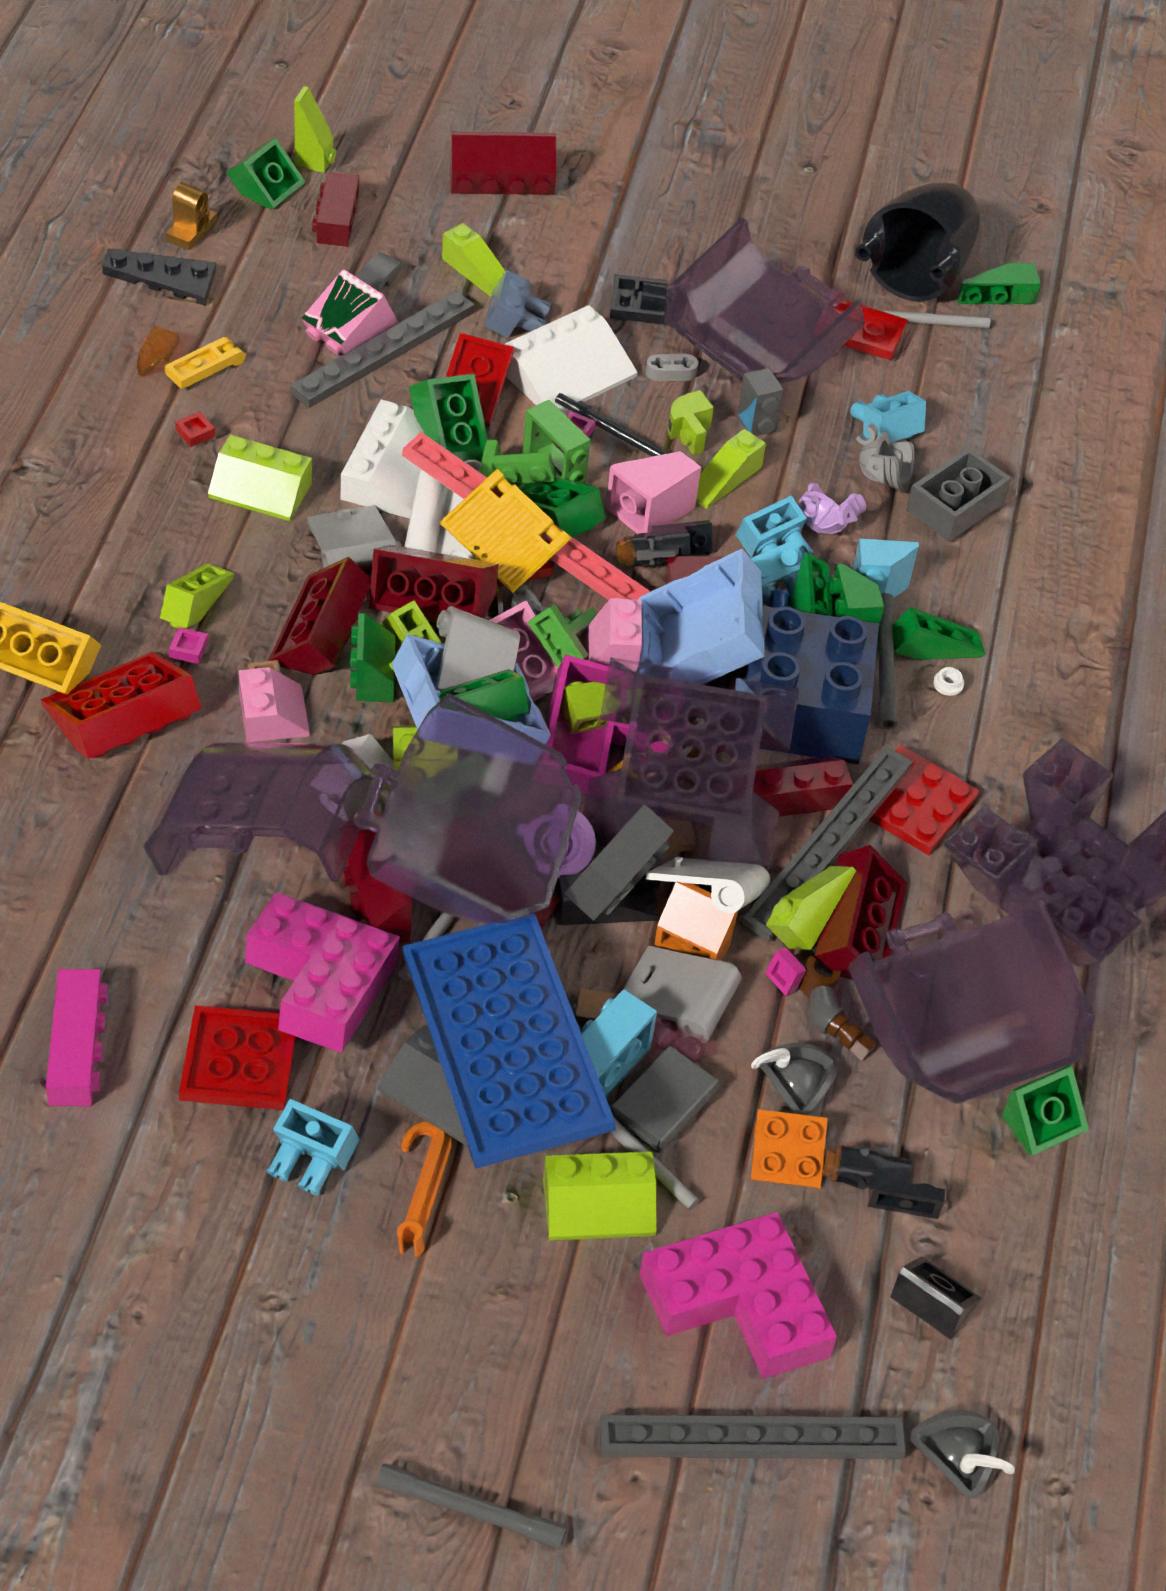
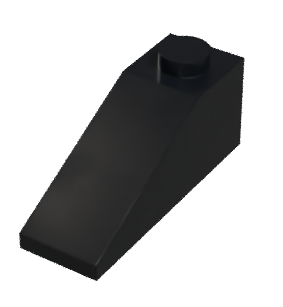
M581 874L559 875L557 896L560 900L557 905L560 925L658 921L659 915L655 891L636 885L609 915L602 912L593 921L564 895Z

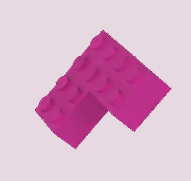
M565 654L556 672L546 719V725L551 736L538 758L534 780L595 796L604 779L611 743L655 756L666 757L676 739L685 688ZM578 681L583 683L595 681L662 697L664 700V705L657 718L628 723L609 717L604 728L576 734L569 733L560 708L565 687Z
M276 892L247 933L245 963L294 981L281 1000L278 1030L343 1053L396 966L400 936Z
M778 1212L643 1253L639 1275L666 1337L734 1316L763 1379L831 1357L837 1336Z

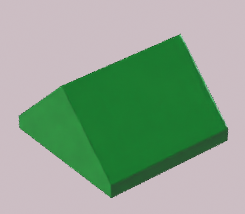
M1067 1065L1011 1090L1002 1114L1005 1122L1030 1155H1035L1089 1130L1071 1065Z

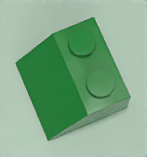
M276 137L257 147L226 172L242 196L270 210L305 183V180Z

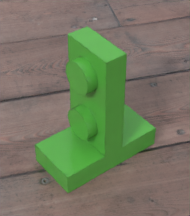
M486 440L479 470L485 477L488 478L498 469L504 474L505 479L510 484L555 481L556 471L550 452L502 455L498 440Z
M553 604L529 620L528 624L559 668L565 654L584 659L589 655L575 634L589 625L597 615V612L593 606L585 612L578 608L564 618L557 606Z

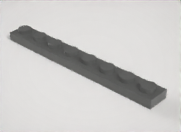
M454 291L291 384L290 394L306 407L311 408L473 314L475 304L458 291Z
M885 746L743 916L742 925L769 942L775 934L766 926V923L772 914L774 906L782 897L832 866L839 855L911 770L912 761Z
M600 1415L599 1421L601 1457L904 1459L906 1454L902 1417Z

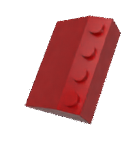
M150 652L80 682L67 695L57 692L41 699L43 707L75 750L87 759L102 757L107 753V750L117 746L129 745L137 737L146 733L158 732L164 728V725L173 721L188 719L193 712L201 709L192 675L154 652Z

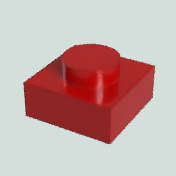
M200 411L175 421V430L190 447L215 437V428Z

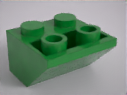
M837 564L835 576L830 577L833 617L851 616L861 621L879 623L880 626L884 604L878 584L844 564Z
M358 613V626H352L351 644H356L357 647H351L350 668H356V670L350 671V688L356 689V701L393 702L394 670H391L389 663L395 659V635L365 613Z

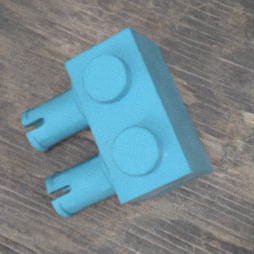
M910 391L891 397L885 394L877 395L873 403L866 404L863 401H859V403H854L850 410L852 417L864 423L863 434L867 438H870L871 435L866 428L871 423L877 427L878 436H881L882 432H886L889 441L892 442L911 438L913 435L925 431L926 401Z
M792 496L743 518L736 533V537L751 558L776 548L781 543L784 544L794 539L802 556L806 553L814 554V551L801 535V529L807 518Z
M795 539L751 558L761 571L762 603H766L768 607L770 591H774L775 585L780 582L785 583L792 597L803 558Z
M289 1099L273 1128L274 1133L280 1140L281 1146L266 1172L275 1178L280 1177L281 1181L287 1182L300 1154L309 1155L313 1159L298 1183V1187L308 1193L311 1190L312 1195L318 1196L332 1168L345 1170L360 1138L353 1126Z

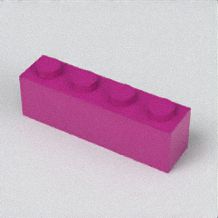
M58 969L46 1080L49 1106H92L93 1092H99L100 1071H95L96 1062H102L103 1042L98 1041V1033L105 1032V1012H100L101 1004H107L108 983H102L100 969Z

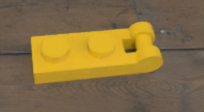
M222 337L165 365V374L177 386L184 389L232 364L234 366L241 365L246 358V354L240 348H235L234 343L228 337Z

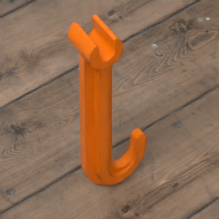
M428 1121L415 1124L408 1129L401 1142V1150L408 1152L417 1137L427 1135L432 1139L405 1222L401 1223L397 1228L400 1254H404L407 1243L414 1242L415 1257H419L424 1251V1234L452 1150V1137Z

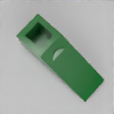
M1007 263L963 280L957 303L1035 304L1041 284L1035 263Z

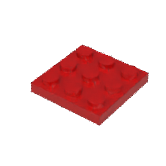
M900 744L895 752L912 761L911 770L869 820L930 856L978 799L980 790Z
M195 1005L179 1088V1101L284 1110L296 1036L278 1030L280 1013Z

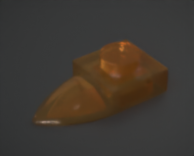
M153 326L138 355L137 370L140 377L153 371L162 361L169 362L181 340L178 333Z

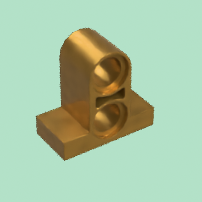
M180 183L176 187L172 198L174 225L166 232V242L190 250L218 221L217 212L209 210L207 192L184 183Z

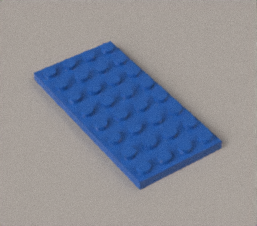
M534 912L402 946L404 958L475 1169L616 1130L613 1114Z

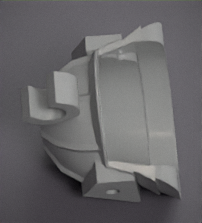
M871 423L866 428L871 435L870 438L865 437L863 433L856 438L861 445H864L859 459L863 475L869 480L890 485L895 490L904 493L908 489L912 478L914 445L911 442L889 441L886 432H882L881 436H878L877 427Z

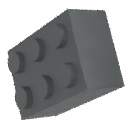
M968 447L912 485L906 510L949 542L1005 503L1012 478Z
M644 804L591 862L564 895L593 921L602 912L609 915L669 848L670 844L666 840L674 830Z

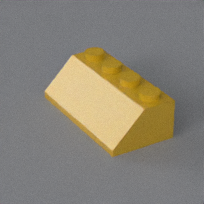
M0 602L1 670L66 695L90 673L102 646L94 638Z

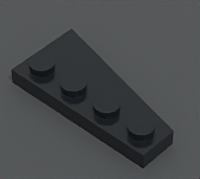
M108 248L102 270L103 275L132 284L143 282L148 285L149 289L159 292L162 288L172 291L174 297L185 299L188 296L196 299L197 304L206 306L216 273V262Z

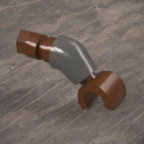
M813 955L810 956L804 966L806 972L799 984L800 990L810 998V1019L824 1035L829 1033L834 1038L839 1036V1042L860 1060H864L877 1044L864 1034V1030L856 1023L849 1024L850 1018L844 1014L845 1010L839 1005L834 989L840 978L841 971L833 970L830 977H824L815 971L817 960Z

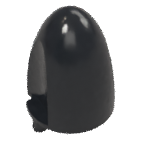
M930 183L913 188L891 200L870 219L864 232L863 242L856 247L855 250L857 252H855V255L860 261H868L871 258L872 267L870 272L877 282L890 293L911 301L934 299L952 286L970 256L980 224V211L977 202L969 191L953 183Z

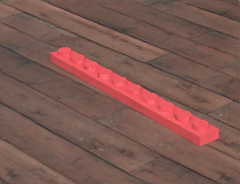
M422 432L403 447L402 456L463 499L487 479V477ZM496 486L491 489L498 498L503 495ZM545 532L540 536L548 545L553 541ZM573 537L550 558L554 563L607 600L610 598L639 600V597L650 592Z

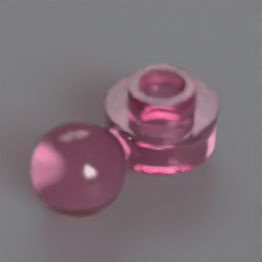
M656 1016L652 1038L655 1044L662 1048H666L668 1045L676 1047L679 1053L693 1063H697L703 1058L705 1048L700 1039L692 1036L685 1038L677 1027L667 1020Z

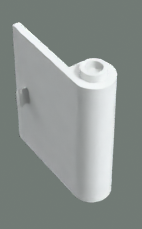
M675 857L646 873V879L712 885V902L723 913L738 911L761 896L770 885L768 871L761 865Z

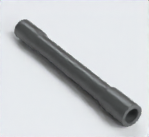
M881 593L884 609L878 630L879 727L882 729H893L897 727L893 647L894 599L891 594Z
M383 1463L377 1477L376 1486L406 1497H415L522 1534L530 1540L559 1550L562 1547L567 1526L538 1516H529L419 1478L414 1473Z

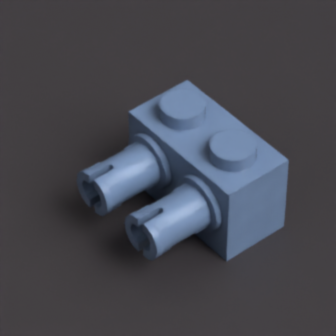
M506 270L492 292L484 327L506 338H509L514 328L517 327L531 332L546 325L547 321L544 318L550 309L551 303L530 293L529 286L531 281Z

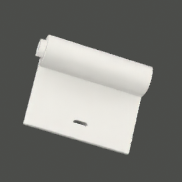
M423 470L419 473L404 547L451 555V552L457 549L466 554L470 559L477 560L439 524L464 499Z

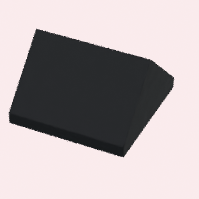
M922 1256L902 1266L890 1296L950 1340L982 1299Z

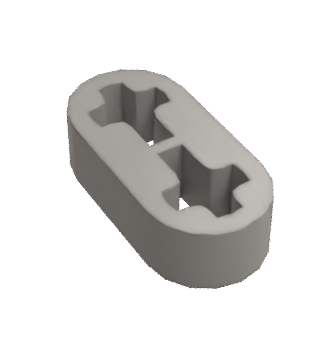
M656 354L647 359L646 375L654 381H690L697 376L699 362L697 358L690 354Z

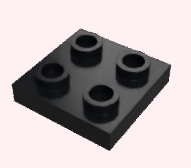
M614 274L609 318L663 324L668 280Z

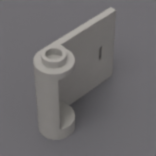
M375 505L306 517L307 523L321 548L323 568L349 556L363 571L372 570L374 548L387 545L401 546L400 541L395 542L393 535Z
M452 606L440 613L436 626L439 628L440 636L445 637L446 641L435 690L446 689L507 669L514 671L520 642V633L518 631Z
M648 946L623 989L657 1011V1018L676 1022L679 1032L686 1039L694 1043L704 1044L711 1037L742 977L737 967L728 961H718Z

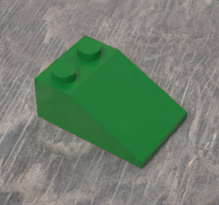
M474 374L427 379L409 386L414 415L424 434L462 461H481L488 438Z
M555 477L553 482L523 483L517 486L553 520L554 525L573 538L582 532L594 529L596 524L606 520L599 487Z

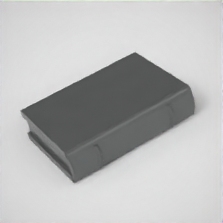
M669 1046L612 1105L614 1110L613 1117L633 1136L655 1152L660 1153L671 1141L675 1140L676 1135L698 1111L709 1103L712 1096L719 1090V1082L712 1075Z

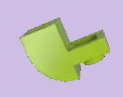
M701 390L680 396L672 403L668 424L670 439L680 437L683 445H687L693 455L704 453L706 430L711 428L714 409Z

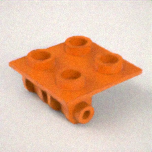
M758 1109L757 1121L754 1125L755 1140L750 1180L821 1188L828 1118Z

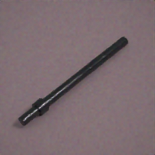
M562 393L556 396L555 403L569 411L594 420L596 426L652 457L669 454L591 410V406L581 400L577 402Z

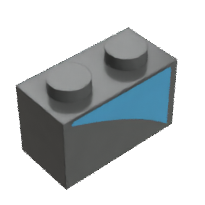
M770 368L744 373L737 416L745 429L755 436L776 432L784 390Z

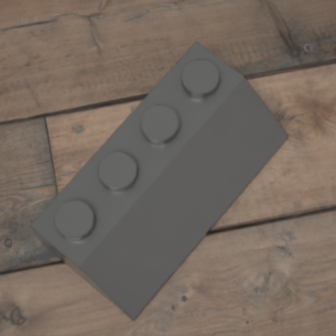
M423 1025L403 1043L378 1084L377 1090L467 1146L429 1029Z

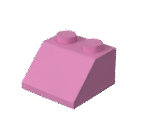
M270 667L238 670L239 696L246 742L310 736L301 684Z

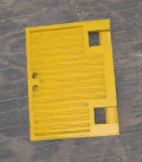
M498 469L439 522L477 560L499 564L497 579L512 593L571 540V537L565 531L561 532L554 525L553 520L516 485L512 486ZM495 486L503 493L500 498L491 491ZM544 532L553 540L549 545L540 537Z

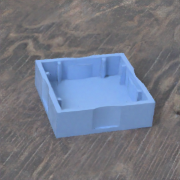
M743 549L714 561L687 577L674 580L639 597V600H641L642 647L638 675L684 687L685 693L765 657L761 571Z
M407 634L392 663V667L420 737L535 765L551 734L540 710L530 696L525 678L524 683L529 712L518 715V718L514 721H506L466 711L462 707L458 709L442 705L439 700L441 693L435 689L445 644ZM515 663L514 672L523 676L518 663Z

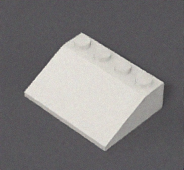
M590 305L505 343V345L514 347V354L506 377L535 405L550 400L562 412L568 409L555 403L556 396L559 393L577 402L580 400L585 402L638 375L636 368L607 321Z
M380 400L341 473V500L366 507L375 505L377 510L410 519L419 473L422 469L404 458L402 451L403 447L420 432L424 433L414 415V410L408 406Z

